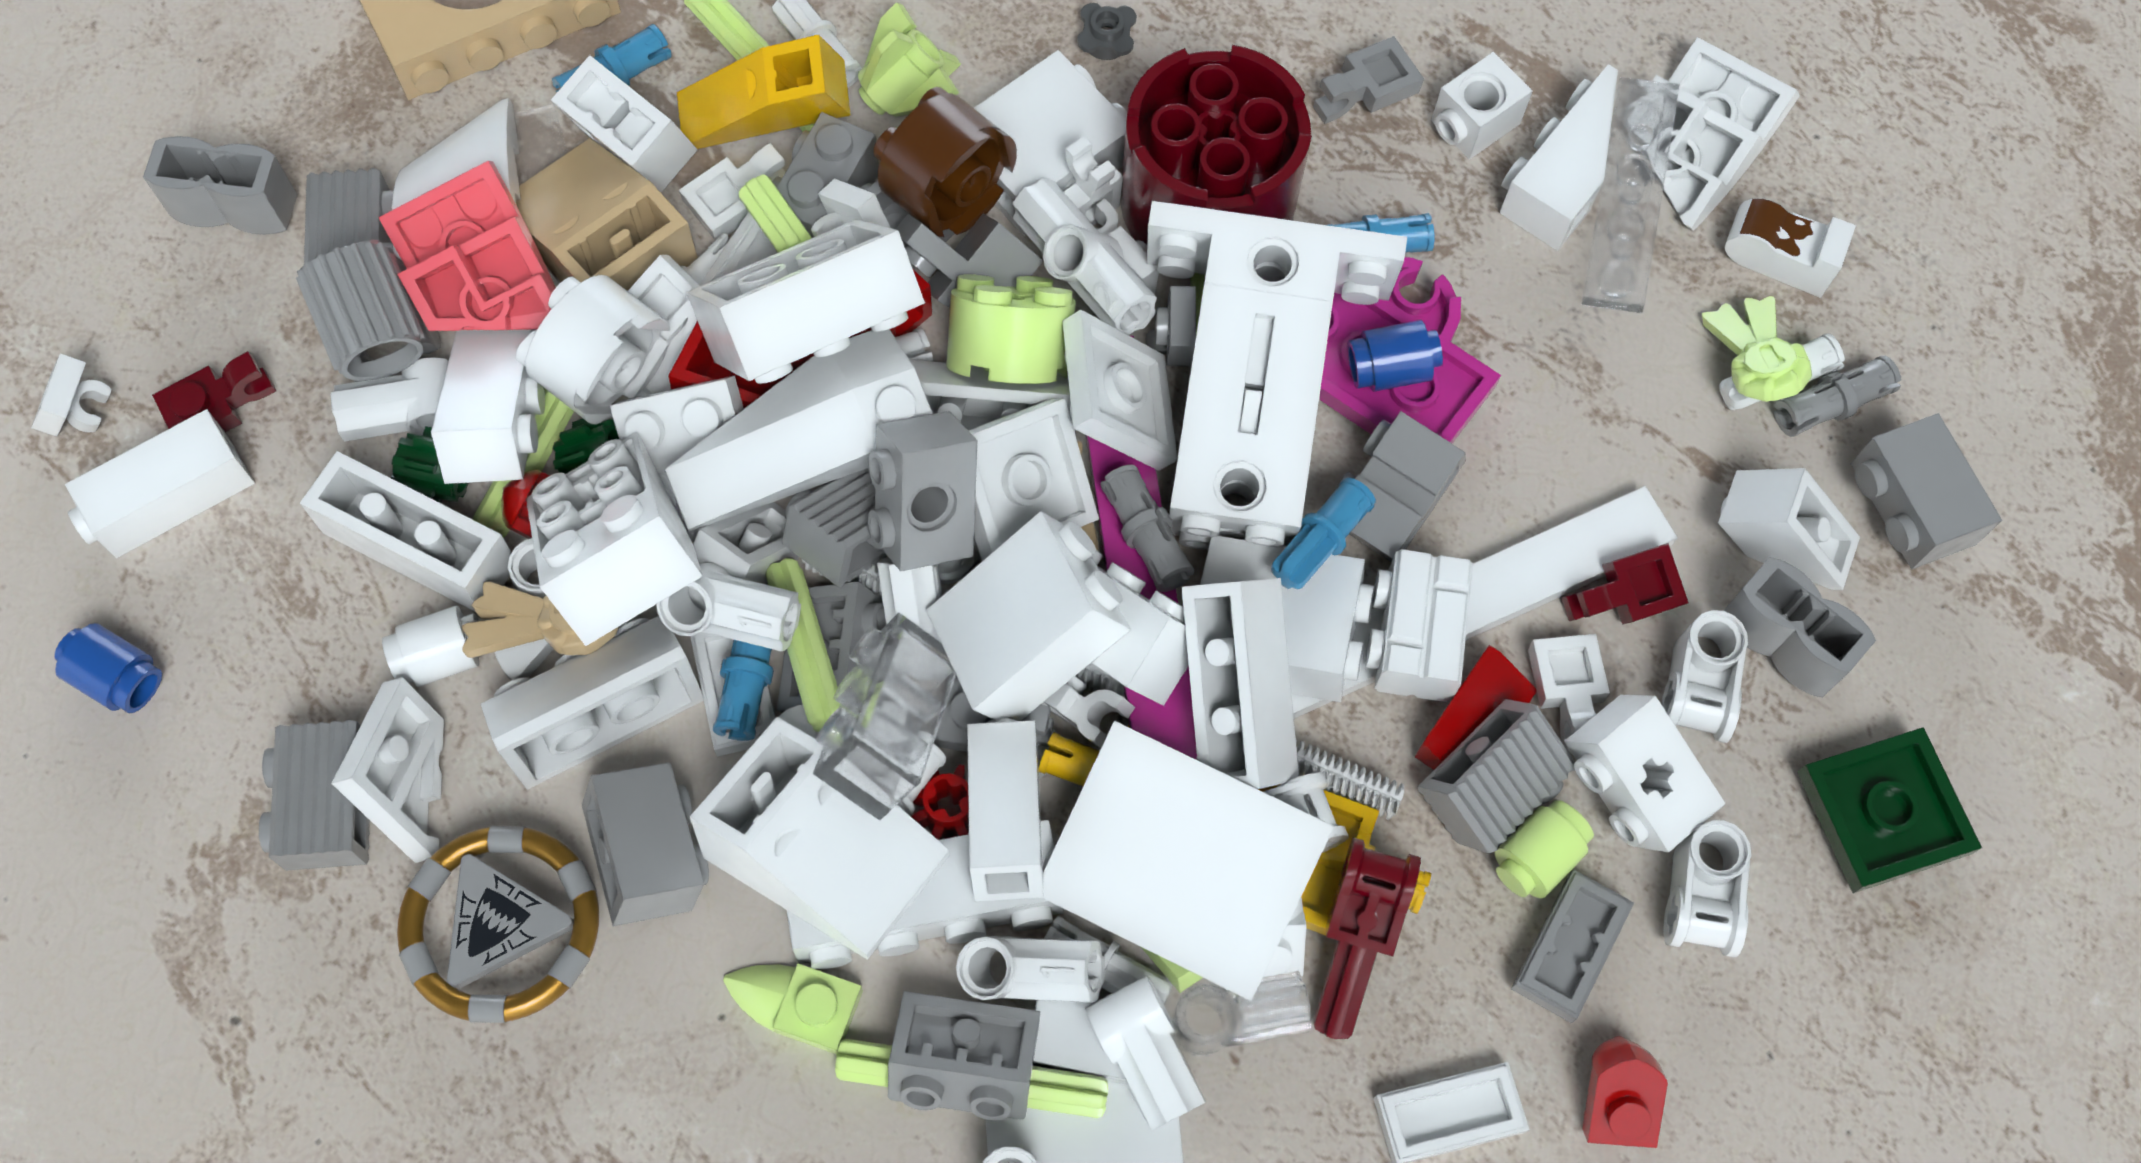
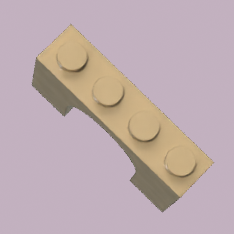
M359 0L408 101L425 93L437 92L447 84L479 71L490 70L500 62L532 49L543 48L556 39L585 27L599 25L607 18L621 13L618 0H502L479 9H455L441 5L434 0Z

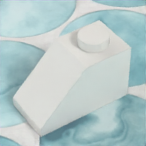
M1806 468L1737 470L1728 496L1722 503L1721 516L1718 523L1747 557L1765 563L1769 557L1785 561L1802 571L1813 583L1831 590H1843L1860 536Z
M771 502L700 528L693 543L699 564L714 563L723 567L733 577L768 585L765 574L770 564L780 563L785 558H793L796 561L799 558L798 555L782 544L786 523L785 509L775 502ZM689 587V597L692 603L697 608L706 611L702 595L697 590Z

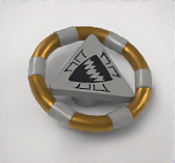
M490 826L469 832L452 840L436 851L425 861L407 886L408 889L404 895L398 917L397 937L400 959L412 985L415 986L418 992L436 1008L451 1016L480 1023H507L508 1021L527 1017L549 1006L568 989H571L590 961L599 927L597 890L583 861L566 845L546 833L526 828L525 826ZM488 852L528 853L543 860L557 872L573 904L574 920L568 914L480 861L476 856ZM460 865L446 982L439 975L429 950L424 943V919L429 902H431L451 872ZM572 930L569 944H567L549 970L548 975L530 988L509 996L470 995L458 990Z

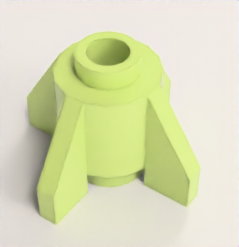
M897 2L880 18L865 65L858 72V78L862 85L859 88V94L863 101L877 114L883 115L887 112L895 117L909 115L918 107L923 95L931 88L941 87L946 92L957 95L959 92L949 76L961 65L955 55L941 49L938 50L929 38L916 30L917 26L905 7Z

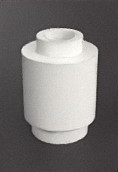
M456 605L397 625L394 634L382 638L383 651L394 679L403 677L408 683L414 682L417 687L478 667V656L468 658L462 651V646L468 639L462 630V626L466 623L478 622L476 615L472 613L464 616Z

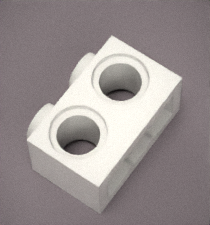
M590 55L551 99L581 131L648 179L660 192L666 188L698 150L671 119Z

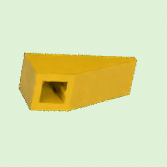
M820 35L762 47L677 92L680 129L697 149L814 124L821 112L835 118L851 115L844 59Z

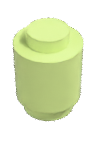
M1554 800L1548 807L1539 806L1495 851V858L1499 864L1496 868V873L1503 884L1516 895L1525 898L1530 894L1537 898H1545L1588 854L1587 844L1594 838L1593 830L1587 820L1576 809L1563 801Z

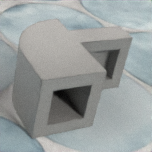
M909 214L906 215L896 228V230H899L902 241L908 245L905 250L910 263L929 278L936 269L938 270L928 282L931 288V296L949 308L951 291L957 288V276L985 275L994 278V286L1016 287L1017 277L1032 276L1044 261L999 222L985 214L980 216L955 249H952L925 225Z

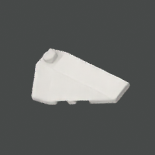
M890 329L879 332L871 330L851 337V344L846 349L826 357H811L668 466L665 472L687 531H693L869 468V455L872 451H876V424L932 415L916 370Z

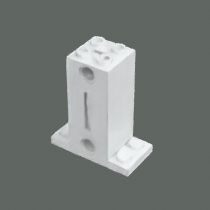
M1152 201L1148 223L1147 264L1158 266L1157 270L1159 273L1172 278L1187 279L1193 277L1194 273L1206 275L1169 514L1173 523L1171 531L1174 535L1180 536V544L1197 549H1209L1211 537L1222 536L1246 540L1247 542L1262 546L1287 547L1299 533L1302 523L1334 293L1342 294V299L1347 302L1360 305L1375 304L1379 299L1389 301L1404 263L1407 237ZM1229 494H1238L1244 496L1250 504L1235 506L1229 504L1223 497Z

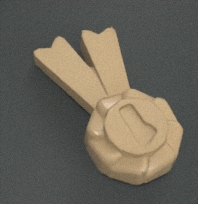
M484 582L482 586L484 595L475 600L472 607L480 618L491 620L466 623L462 626L463 632L468 637L462 646V651L468 658H474L545 639L559 654L588 655L610 641L616 635L619 627L585 646L547 596L543 599L496 583Z

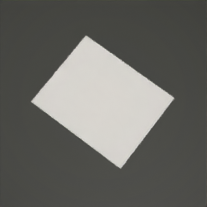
M1114 721L1043 872V899L1252 1001L1334 826Z

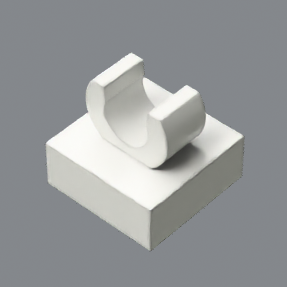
M835 178L818 193L827 215L821 217L812 226L811 231L814 237L856 219L890 228L874 193Z
M60 353L49 377L31 428L57 437L65 419H67L77 430L96 432L102 418L86 413L81 408L79 401L90 398L97 402L106 403L112 389L105 383L97 380H86L79 383L86 362Z

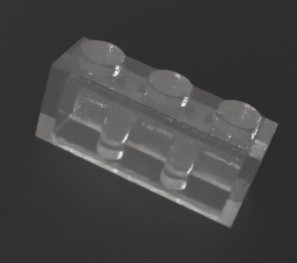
M900 612L881 631L874 626L869 628L853 648L850 660L855 662L856 665L845 676L834 694L833 699L840 703V705L825 722L817 736L816 741L823 748L812 773L879 821L921 783L956 677V673L942 643Z

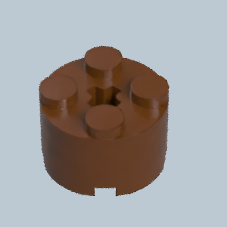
M934 87L928 90L921 98L918 107L898 127H890L880 135L873 150L874 156L880 160L878 183L881 191L938 237H944L943 231L950 229L956 235L964 233L972 228L982 214L987 215L1004 191L1002 187L996 184L1004 167L1013 173L1017 159L1016 144L1008 134L959 96L948 93L941 87Z

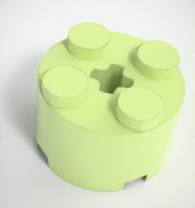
M963 274L957 276V288L951 291L946 367L954 373L970 377L971 365L983 367L984 370L989 372L988 381L1003 383L1040 384L1056 382L1057 372L1067 378L1068 371L1064 357L1065 342L1062 321L1075 313L1076 300L1072 298V291L1053 287L1052 279L1038 276H1019L1016 278V287L994 286V278L985 275Z

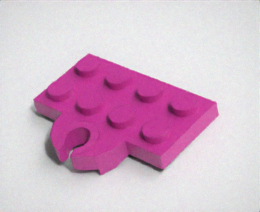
M1405 257L1389 301L1379 299L1375 304L1360 305L1347 302L1342 299V294L1334 293L1319 400L1369 434L1373 433L1382 420L1392 424L1400 411H1402L1445 440L1453 443L1495 389L1501 375L1451 342L1461 320V296H1456L1451 283L1443 274L1434 281L1429 301L1416 304L1403 298L1399 290L1404 286L1415 283L1423 263L1421 260ZM1422 320L1427 331H1437L1442 347L1443 365L1434 368L1432 381L1373 392L1370 387L1359 389L1355 387L1348 359V340L1361 338V333L1365 330Z

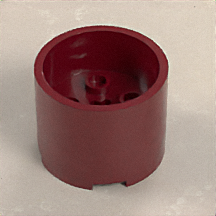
M1232 45L1231 52L1202 51L1188 54L1184 48L1162 58L1145 72L1135 86L1128 104L1122 171L1121 210L1126 227L1135 241L1139 240L1148 244V223L1152 201L1294 220L1312 135L1310 118L1304 103L1305 93L1296 79L1283 66L1260 52Z

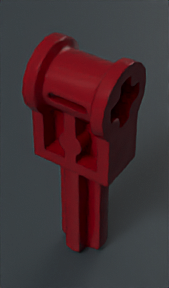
M1352 838L1326 924V937L1338 941L1313 1021L1315 1030L1325 1034L1326 1037L1337 1040L1349 1039L1352 1036L1377 953L1394 956L1405 916L1417 884L1421 857L1409 854L1406 859H1401L1367 849L1363 840Z

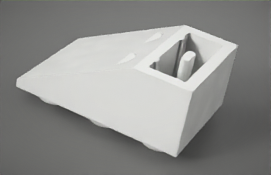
M637 432L622 441L614 439L602 444L592 452L587 462L569 473H555L545 478L534 488L532 495L526 499L540 588L585 646L702 577L694 545Z
M776 717L690 816L705 860L867 960L950 856L948 848L832 748L779 717Z

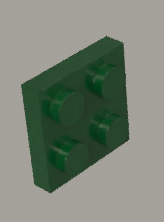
M1924 727L1806 764L1797 772L1853 894L1972 855L1982 849Z

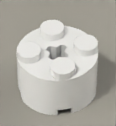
M597 275L583 282H579L574 277H568L552 292L548 302L551 308L550 312L544 318L539 328L530 333L521 342L517 349L516 359L526 367L527 374L588 423L598 424L613 417L609 406L619 397L624 395L628 399L636 398L650 382L661 365L669 345L667 341L660 337L661 331H670V325L608 276Z

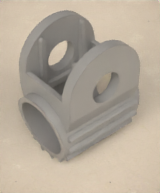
M377 240L352 243L341 248L336 247L333 251L326 254H319L317 258L306 262L297 271L298 277H296L334 370H338L340 374L355 382L391 376L410 367L422 354H429L441 348L438 331H428L397 275L406 270L405 265L398 257L389 252L387 246L384 247L383 243H379ZM388 342H408L401 349L376 360L370 357L366 350Z

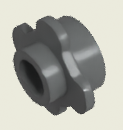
M1089 3L1081 9L1080 18L1084 22V29L1077 37V43L1081 50L1101 60H1113L1127 55L1133 50L1134 40L1130 36V28L1135 25L1137 15L1131 7H1101L1098 3ZM1111 27L1112 30H1104L1102 28Z

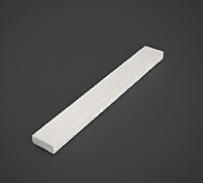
M1646 486L1473 563L1466 640L1605 577L1602 564L1667 543L1671 547L1678 537ZM1371 609L1368 624L1356 623L1353 641L1364 642L1360 672L1357 681L1345 679L1342 697L1375 682L1377 669L1365 667L1366 650L1371 629L1381 630L1384 609ZM1291 694L1294 719L1332 702Z

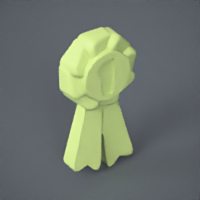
M1773 296L1766 297L1760 301L1753 298H1745L1744 309L1748 325L1744 323L1732 306L1727 303L1723 304L1718 311L1702 313L1703 326L1737 355L1731 363V376L1740 394L1766 402L1776 401L1797 395L1812 378L1811 363L1804 347L1801 344H1791L1777 338L1776 304Z

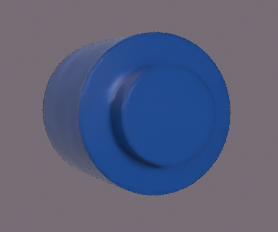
M1422 320L1362 331L1361 338L1351 339L1347 342L1351 375L1357 389L1370 387L1373 392L1432 381L1434 368L1443 365L1439 335L1436 330L1427 331Z
M98 623L89 624L82 629L75 628L62 638L55 650L54 657L57 661L55 668L56 676L111 711L122 709L129 714L139 711L154 696L162 680V671L153 665V658L149 654Z

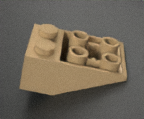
M591 138L519 186L521 200H516V206L529 229L545 265L560 282L568 277H574L579 282H583L593 276L605 275L628 291L659 255H669L679 266L686 267L698 258L689 224L648 179Z

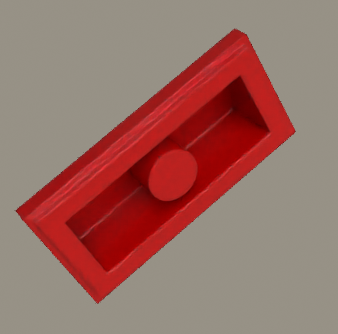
M1489 645L1422 743L1415 758L1435 770L1505 699L1529 704L1537 692L1536 688L1499 650Z

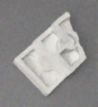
M1697 37L1669 81L1658 75L1654 77L1623 126L1644 157L1684 225L1694 231L1742 177L1780 126L1800 95L1797 89Z
M506 98L499 101L401 169L393 189L392 210L486 161L494 162L515 204L516 200H521L515 154L520 153L513 104L510 99ZM393 245L394 255L401 260L398 252L396 251Z

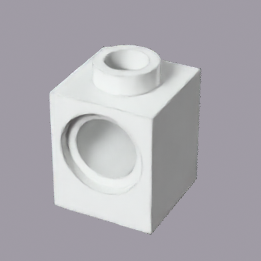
M1492 52L1441 87L1431 121L1435 124L1443 140L1450 145H1455L1470 160L1521 124L1533 91Z

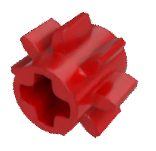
M960 764L955 769L954 774L946 773L940 775L937 770L925 789H922L913 801L915 805L924 807V809L915 812L911 817L923 828L928 826L932 835L937 840L968 835L969 796L968 782L965 780V765ZM948 797L953 805L959 804L960 813L949 817L945 809H938V801Z

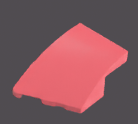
M486 161L378 217L406 267V270L397 275L428 331L537 330L550 312L551 308L548 302L556 287L529 229L493 161Z

